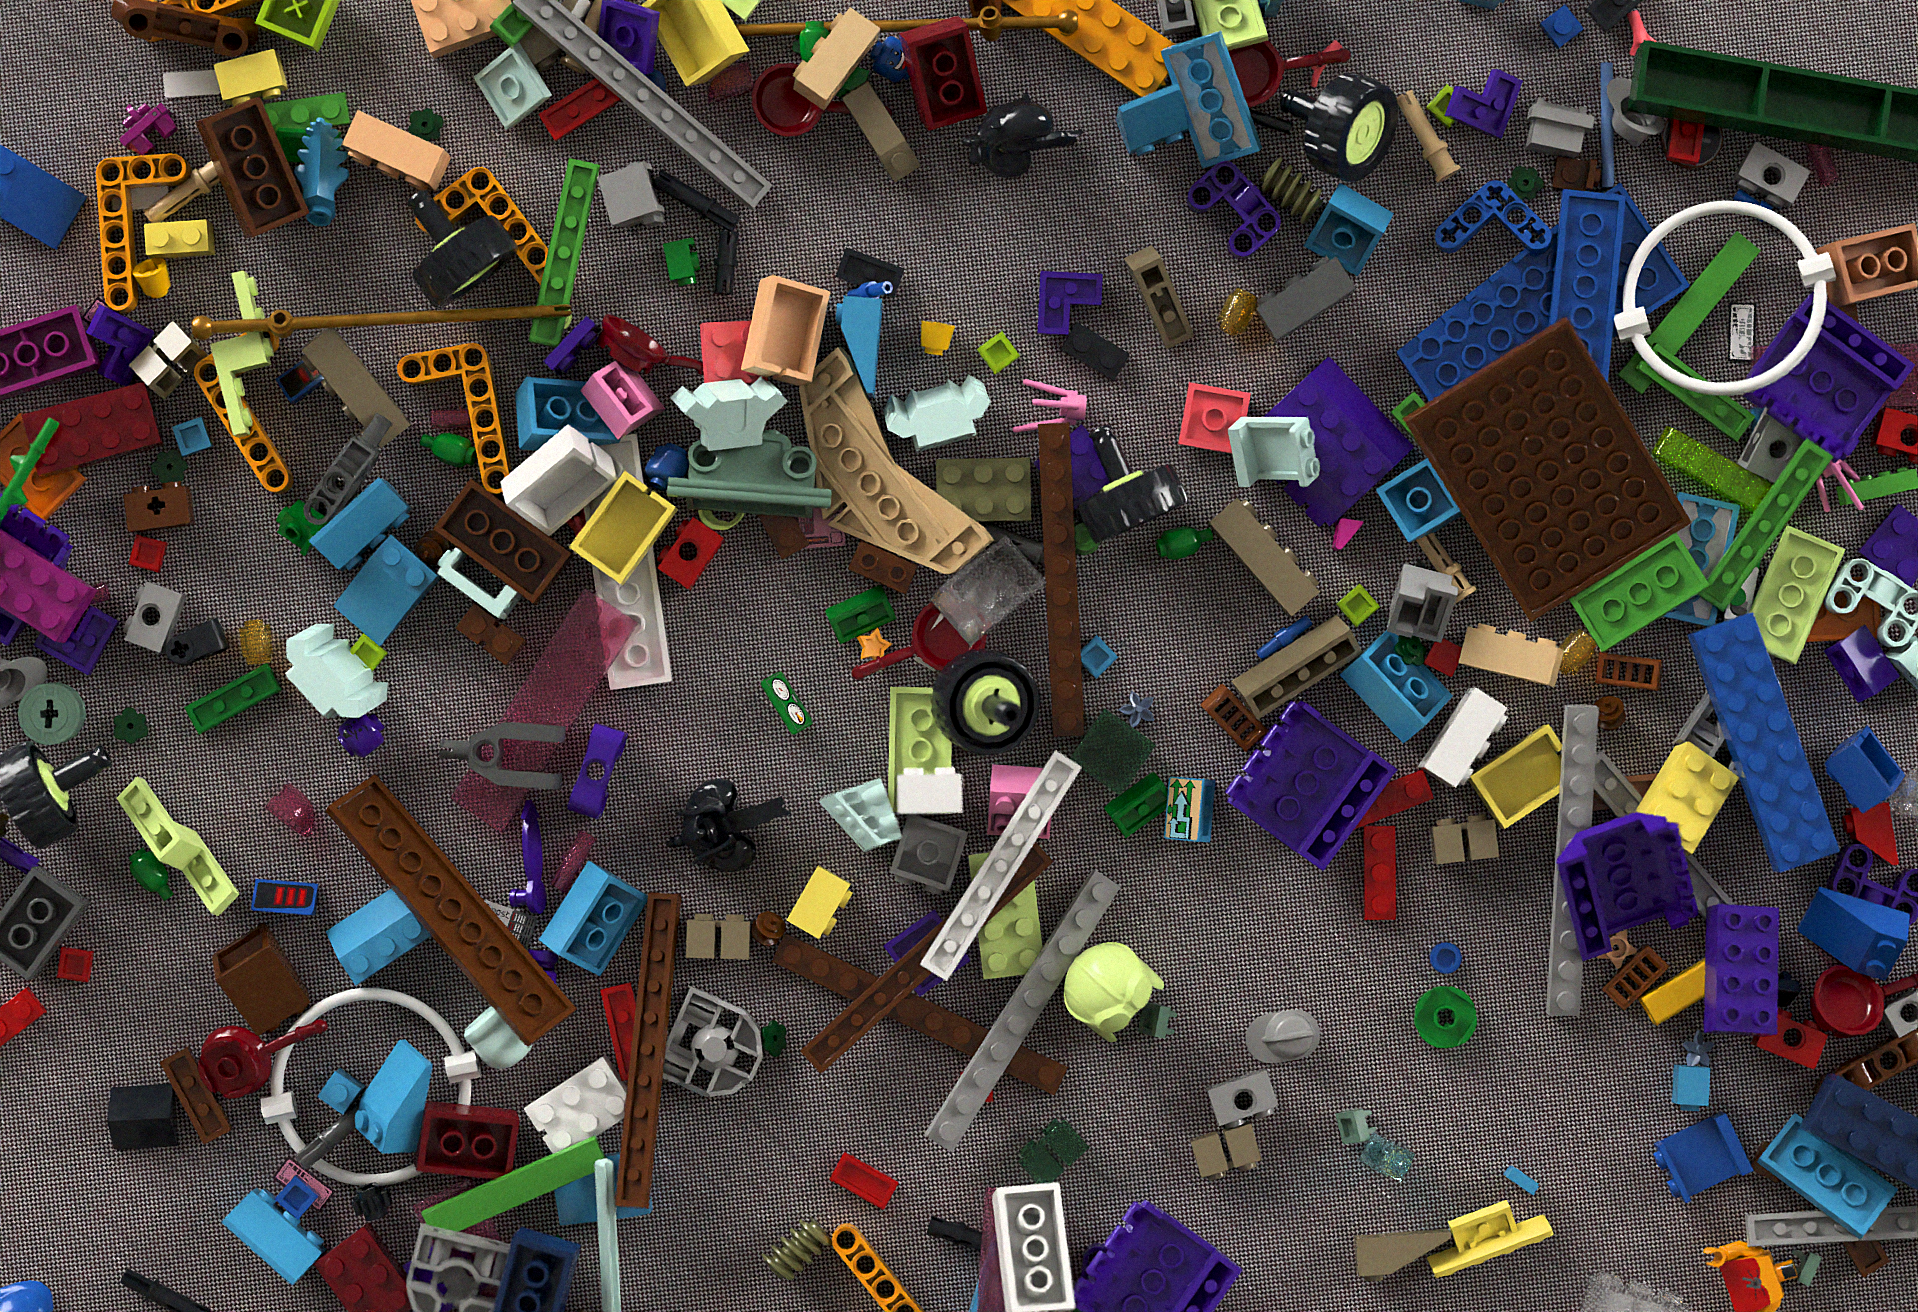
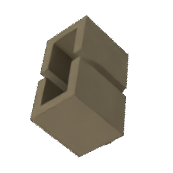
M174 321L153 340L155 345L152 348L148 345L129 364L144 383L163 399L184 380L165 360L167 357L173 363H177L189 375L194 370L196 364L208 356L195 340Z
M1486 814L1467 816L1468 822L1456 823L1455 818L1436 820L1437 826L1429 827L1434 864L1465 861L1461 832L1463 829L1468 860L1499 857L1495 819H1487Z
M694 913V919L687 920L686 958L714 959L716 957L717 927H721L720 959L749 960L751 953V921L744 920L745 915L726 914V920H713V914Z
M1249 1121L1233 1128L1222 1129L1231 1157L1229 1161L1225 1159L1217 1131L1189 1139L1201 1178L1208 1177V1180L1212 1181L1227 1176L1226 1171L1231 1168H1238V1171L1242 1172L1257 1167L1256 1162L1262 1160L1252 1125Z

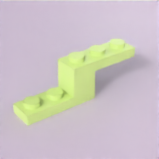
M244 270L231 273L242 318H265L262 307L257 308L254 296L259 295L255 278H249L248 273ZM263 331L246 332V335L210 344L232 433L237 438L250 435L249 427L253 426L249 409L243 408L241 396H245L243 382L240 377L236 378L235 374L271 365L270 357L274 356V351L270 338H264Z
M137 776L116 798L157 859L181 870L212 914L219 916L240 895L198 833L174 822L144 779Z

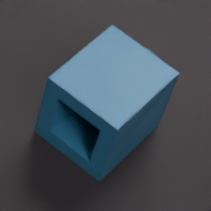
M1674 1064L1672 1102L1679 1104L1680 1110L1699 1111L1700 1106H1709L1710 1068L1706 1066Z
M340 1068L334 1071L317 1097L343 1115L350 1110L366 1086Z

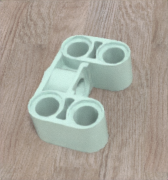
M1853 559L1845 562L1830 584L1823 601L1825 608L1833 614H1845L1851 612L1857 606L1861 597H1868L1885 607L1883 610L1887 612L1877 629L1879 642L1886 647L1905 645L1918 627V592L1904 584L1896 576L1878 568L1865 559ZM1853 565H1858L1863 570V577L1859 582L1854 581L1850 576V570ZM1838 591L1843 592L1847 597L1846 606L1842 609L1838 608L1834 603V596ZM1907 598H1912L1917 604V609L1912 615L1908 614L1904 609V602ZM1892 624L1900 629V637L1895 642L1887 634L1888 628Z

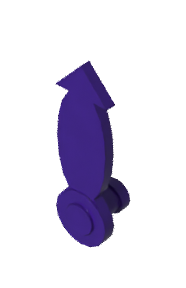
M526 800L520 819H524L522 851L528 883L525 890H520L519 888L511 889L509 901L512 907L527 905L531 913L541 914L546 908L547 894L544 883L541 880L543 852L541 833L537 818H540L533 801Z

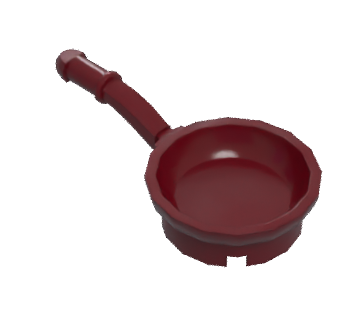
M1268 40L1228 51L1249 108L1265 103L1276 93L1284 70L1289 71L1317 65L1322 67L1325 64L1340 62L1346 63L1351 58L1350 51L1340 48V50L1328 52L1318 51L1317 54L1283 61V58L1279 56L1278 51Z
M778 63L765 69L755 81L751 94L752 109L759 123L771 133L783 137H793L810 131L821 119L825 111L851 114L843 101H831L826 109L822 110L795 91L793 88L796 78L793 74L799 65L794 63ZM884 105V107L892 117L893 113L891 108Z
M611 314L604 316L602 321L603 331L596 341L602 349L607 344L611 348L609 355L623 365L637 372H641L644 368L645 374H649L654 364L663 363L667 366L694 369L699 375H704L703 362L685 356L669 355L654 338L634 324Z
M952 597L934 600L922 608L914 621L911 647L908 646L882 657L877 656L872 661L860 666L857 665L852 669L851 676L856 680L864 679L868 675L880 670L884 671L886 667L914 656L913 654H916L917 657H920L923 662L935 670L942 671L945 665L957 655L969 650L985 648L987 632L984 619L978 610L965 600ZM940 613H946L944 618L932 629Z
M1846 965L1833 966L1822 972L1815 982L1813 996L1810 999L1812 1016L1821 1029L1825 1032L1829 1030L1835 1033L1833 1035L1835 1037L1852 1038L1853 1036L1865 1035L1874 1030L1882 1020L1884 1012L1883 1000H1885V997L1911 988L1917 989L1918 974L1913 973L1909 977L1880 987L1870 976L1857 973Z
M317 1019L303 1027L298 1026L294 1031L284 1034L267 1044L247 1028L234 1025L219 1027L207 1036L202 1045L201 1058L198 1061L200 1078L213 1093L216 1094L218 1091L221 1094H225L224 1098L232 1099L253 1094L265 1085L271 1074L272 1061L270 1057L272 1053L298 1041L303 1042L306 1038L316 1034H323L328 1028V1023L323 1019Z

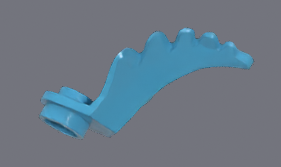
M317 118L316 122H310L312 128H306V133L310 137H302L303 143L309 149L298 150V156L305 165L296 166L294 175L303 188V199L309 210V214L306 215L307 221L315 226H327L335 218L336 214L335 192L349 177V171L346 168L339 167V164L344 162L348 155L345 151L336 150L343 143L342 138L335 139L339 131L331 129L333 125L326 123L323 118Z

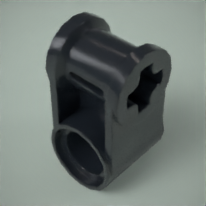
M218 618L199 624L192 630L170 639L166 645V654L174 663L187 666L204 658L228 650L230 645ZM179 644L189 647L185 651V658L175 654V652L179 651Z

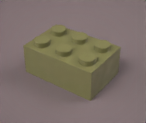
M1030 457L936 459V493L977 523L1031 522Z

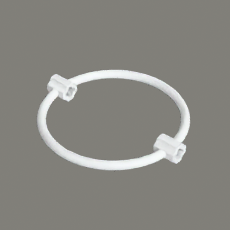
M1740 201L1707 202L1672 215L1658 225L1641 243L1629 264L1625 276L1622 297L1623 312L1614 315V322L1620 342L1631 340L1644 361L1659 375L1673 384L1690 391L1708 395L1726 396L1747 393L1777 381L1798 365L1808 353L1820 332L1824 320L1827 300L1826 283L1836 280L1834 267L1828 252L1817 255L1805 235L1786 218L1774 211L1759 205ZM1720 213H1735L1755 217L1773 225L1786 234L1805 258L1797 261L1805 289L1813 287L1814 290L1813 310L1808 328L1791 354L1780 364L1759 376L1730 383H1712L1697 380L1681 374L1668 366L1653 352L1644 336L1651 334L1644 307L1635 308V291L1641 268L1657 243L1669 232L1690 220Z
M358 988L336 993L309 1008L293 1023L287 1032L294 1031L298 1026L308 1025L322 1014L343 1004L362 1000L387 1001L418 1013L442 1035L452 1055L444 1057L447 1078L450 1084L459 1082L457 1104L470 1105L471 1079L482 1076L479 1057L475 1050L465 1052L453 1029L435 1010L410 995L390 989ZM291 1044L277 1051L271 1075V1095L262 1097L260 1100L261 1111L266 1125L277 1122L289 1145L298 1153L306 1147V1144L298 1136L290 1119L298 1117V1106L293 1091H283L284 1072L288 1057L294 1044ZM322 1158L311 1166L332 1179L358 1186L377 1182L379 1186L392 1185L423 1173L416 1171L414 1164L400 1170L382 1174L355 1173L338 1168Z

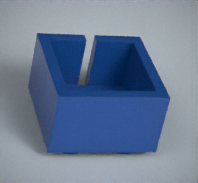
M1868 725L1838 744L1824 763L1829 777L1834 782H1839L1846 791L1845 795L1848 802L1853 807H1858L1862 814L1891 796L1905 777L1904 772Z

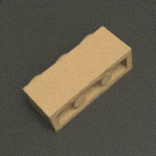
M851 7L844 15L839 13L834 18L829 27L832 30L826 39L823 37L819 38L811 50L814 54L808 63L803 60L793 74L796 78L793 89L822 110L826 109L879 37L881 28Z
M1478 623L1477 628L1467 627L1459 659L1460 664L1555 687L1564 653L1563 650L1556 647V641L1538 637L1537 643L1525 640L1526 634L1508 630L1506 636L1495 633L1496 627Z

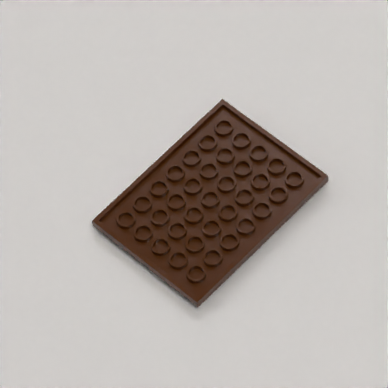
M1567 317L1562 318L1402 418L1530 622L1692 523Z

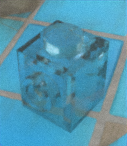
M1373 1132L1359 1161L1381 1174L1402 1181L1404 1175L1411 1167L1415 1153L1397 1142Z

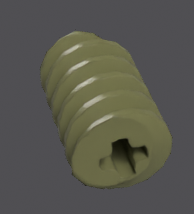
M1279 157L1258 182H1263L1261 192L1264 194L1272 189V201L1283 197L1281 208L1285 209L1293 205L1290 215L1294 217L1302 212L1300 223L1303 225L1325 200V198L1320 199L1322 189L1318 188L1311 192V180L1300 184L1303 174L1299 172L1293 177L1290 176L1293 166L1290 164L1281 169L1283 158Z
M810 1215V1223L802 1219L799 1220L802 1229L800 1232L793 1228L789 1229L793 1239L789 1240L783 1236L780 1237L783 1245L782 1249L775 1245L771 1246L774 1254L773 1257L765 1253L761 1255L769 1268L782 1281H784L783 1277L791 1281L795 1278L792 1268L798 1272L804 1270L801 1260L811 1264L813 1262L811 1252L821 1255L823 1251L820 1243L828 1247L832 1245L829 1235Z

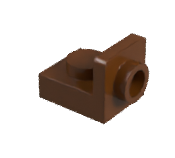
M1557 156L1551 189L1591 192L1593 187H1598L1601 169L1596 168L1597 160L1590 159L1585 161Z

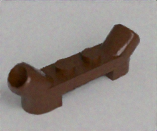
M114 0L112 4V18L121 23L129 35L136 38L151 40L152 36L213 48L214 53L226 56L242 54L246 48L253 47L258 39V26L255 24L254 19L249 16L231 18L148 0Z

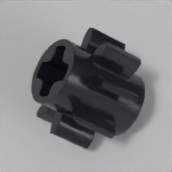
M372 1182L356 1189L357 1196L353 1197V1202H351L356 1216L363 1214L366 1221H373L388 1213L386 1207L391 1206L390 1202L392 1201L388 1187L380 1189L377 1182Z

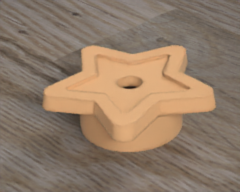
M1627 929L1615 935H1609L1612 951L1597 956V958L1610 959L1615 967L1620 969L1624 958L1637 952V949L1627 941ZM1618 945V950H1613V946Z

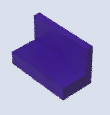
M1866 625L1861 626L1846 638L1830 645L1824 650V653L1858 703L1876 695L1900 677Z

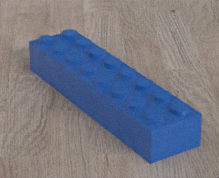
M1746 613L1687 634L1773 872L1781 873L1839 852V846L1754 613Z

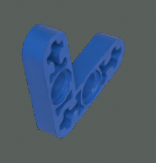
M1492 180L1484 184L1440 224L1435 231L1436 245L1444 253H1455L1494 218L1527 250L1534 254H1542L1548 251L1553 241L1549 227L1505 183L1498 180ZM1490 191L1495 193L1501 191V199L1506 204L1504 209H1502V204L1498 200L1493 199L1489 201ZM1474 209L1479 211L1481 219L1477 223L1468 224L1464 221V214L1468 210ZM1513 210H1521L1525 213L1526 217L1522 223L1512 224L1507 219L1509 213ZM1456 221L1459 222L1462 229L1467 231L1464 234L1462 230L1459 229L1454 235V243H1451L1450 241H1446L1445 243H1443V234L1445 232L1451 235L1457 230V224H1455ZM1532 221L1534 223L1531 224V229L1537 235L1544 233V243L1542 244L1538 241L1534 244L1532 243V235L1527 230Z

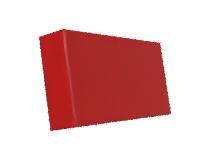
M845 1151L829 1178L832 1182L882 1210L885 1209L899 1184V1181Z

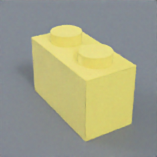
M275 49L213 64L222 100L227 105L232 104L234 106L258 96H262L263 100L273 99L281 96V91L288 90L281 59Z
M207 219L144 224L146 255L150 258L164 259L215 255L213 224Z
M818 865L788 916L787 921L820 939L822 934L829 936L837 922V919L832 917L838 906L844 909L853 892L848 890L851 883Z

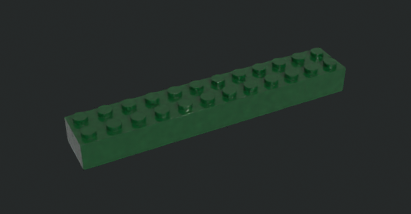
M1644 40L1636 51L1628 111L1918 163V89Z

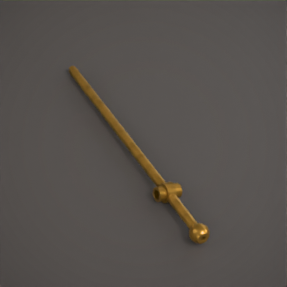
M987 6L980 11L978 18H961L968 25L969 31L979 30L982 37L987 41L999 39L1002 30L1059 28L1061 32L1071 34L1078 30V13L1070 9L1062 11L1059 16L1002 17L996 7ZM944 19L872 20L871 22L881 28L880 33L905 32ZM805 22L735 24L741 36L800 35V32L805 29ZM824 22V28L831 33L832 30L829 27L832 22Z
M568 304L305 317H292L285 310H276L269 318L212 321L209 317L200 315L192 320L191 327L193 337L199 340L209 339L214 333L271 331L276 337L287 338L294 330L568 317L572 312L561 310H570L572 307Z

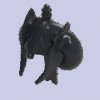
M1025 92L1021 99L990 108L984 116L983 122L978 127L977 135L967 136L966 139H963L962 143L964 146L971 148L969 155L970 165L982 163L992 174L998 177L1014 178L1028 171L1032 160L1031 150L1074 145L1077 142V137L1084 132L1082 129L1052 131L1053 117L1050 111L1040 104H1031L1030 96Z
M722 778L710 779L702 783L693 792L685 809L675 811L677 816H684L683 830L681 835L677 834L674 837H670L666 845L673 848L683 845L688 846L697 857L692 862L693 867L704 863L722 872H738L749 867L756 858V846L753 839L741 831L767 823L783 815H790L791 811L781 807L785 804L783 796L757 806L751 805L748 808L734 811L739 800V794L734 784Z

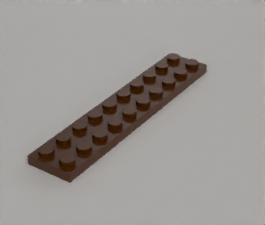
M376 774L327 807L326 813L527 1048L575 1013L577 1008Z

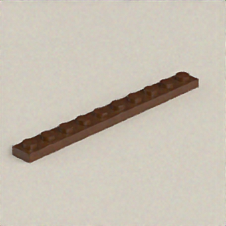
M1070 422L1038 424L1053 737L1084 736L1085 720Z
M1034 842L982 927L1054 862L1036 842ZM952 912L800 1050L820 1074L932 973L920 965Z
M648 892L615 1206L649 1209L682 898L679 894Z
M787 933L784 934L772 962L854 1001L880 978ZM912 992L885 1015L972 1057L990 1031V1029L919 997ZM1020 1045L1004 1072L1055 1096L1068 1066Z

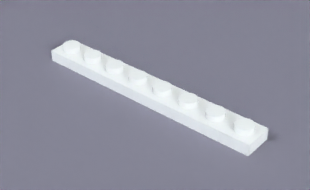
M1054 750L920 965L946 981L949 979L1082 767Z

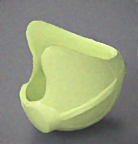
M1106 942L1090 947L1075 957L1066 974L1063 991L1064 1001L1068 1011L1076 1019L1086 1024L1108 1042H1116L1117 1039L1113 1033L1126 1027L1133 1015L1147 1004L1152 993V986L1163 990L1164 982L1129 947L1117 942Z

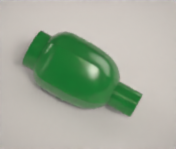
M823 21L805 22V29L800 32L801 58L807 63L814 55L811 50L819 38L823 37L826 39L830 34L824 28Z
M441 433L436 437L423 434L421 437L420 446L431 449L435 458L445 464L458 468L466 464L472 466L477 458L476 448L465 437L452 433Z
M1190 526L1177 527L1163 532L1161 538L1155 540V546L1160 558L1167 557L1171 560H1177L1196 553L1202 543L1213 540V534L1210 528L1198 531Z
M142 847L128 857L131 861L130 871L145 890L150 892L157 891L163 901L174 895L167 885L168 873L163 863L157 859L153 852H147Z

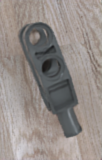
M376 413L362 436H354L347 442L305 503L304 515L310 523L320 525L329 520L331 521L349 505L381 454L378 444L393 425L390 420ZM339 476L342 477L345 482V487L343 490H341L337 484ZM321 502L327 507L326 516L320 510ZM312 504L314 510L325 516L323 519H317L312 515Z
M502 722L471 735L469 741L446 740L442 738L439 747L452 748V751L439 750L440 759L467 760L470 769L499 786L561 790L562 774L539 773V771H512L503 768L502 761L505 753L504 739L563 743L565 742L566 726ZM486 743L490 744L494 749V757L490 761L485 760L481 755V749Z

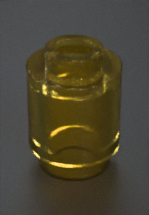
M1236 288L1233 293H1229L1216 319L1221 324L1219 329L1236 337L1237 333L1244 334L1256 311L1257 306L1255 304L1258 298L1240 288Z
M263 619L244 621L245 627L239 628L242 658H246V664L254 665L272 662L271 654H274L270 624L264 625Z
M1578 629L1575 633L1571 632L1558 647L1564 651L1559 669L1564 675H1567L1569 672L1576 675L1595 654L1594 649L1597 647V643L1583 630Z

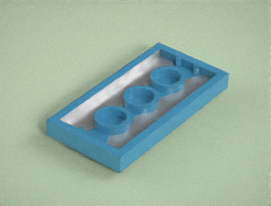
M1217 31L1164 48L1161 54L1172 85L1178 83L1180 87L1188 130L1202 169L1222 161H1229L1260 151L1262 145L1222 32Z
M1677 492L1676 497L1692 522L1677 533L1707 579L1733 542L1740 505ZM1696 595L1662 617L1710 627L1715 624L1718 608L1699 595Z

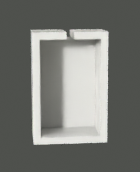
M568 424L500 483L506 505L550 536L615 482L617 476L611 456L593 442L589 444L588 438Z
M1476 687L1468 688L1418 767L1448 787L1456 788L1457 785H1464L1473 772L1470 765L1474 759H1481L1490 746V743L1486 740L1492 732L1498 733L1507 720V716L1504 715L1507 707Z
M923 768L904 769V775H897L898 814L962 812L961 774H955V768H936V774L923 775Z
M605 1054L523 1109L538 1132L543 1129L546 1131L547 1134L542 1138L551 1152L556 1153L592 1136H597L622 1120L625 1113L627 1086L624 1081H621L620 1075Z

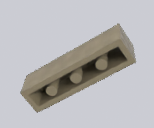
M335 328L324 329L302 347L301 350L305 354L301 357L302 361L312 372L316 369L324 377L321 384L332 397L338 394L344 402L341 408L351 421L357 418L364 426V429L361 430L362 434L376 413H379L393 423L378 444L381 448L411 425L409 419Z
M1236 498L1208 523V526L1290 618L1320 592L1316 588L1319 582L1308 570L1303 573L1295 564L1298 561L1296 555L1287 546L1282 549L1275 541L1278 535L1267 523L1261 525L1254 516L1257 514V511L1246 499L1241 502Z
M1336 614L1231 682L1245 706L1258 720L1362 654L1363 651L1351 629Z

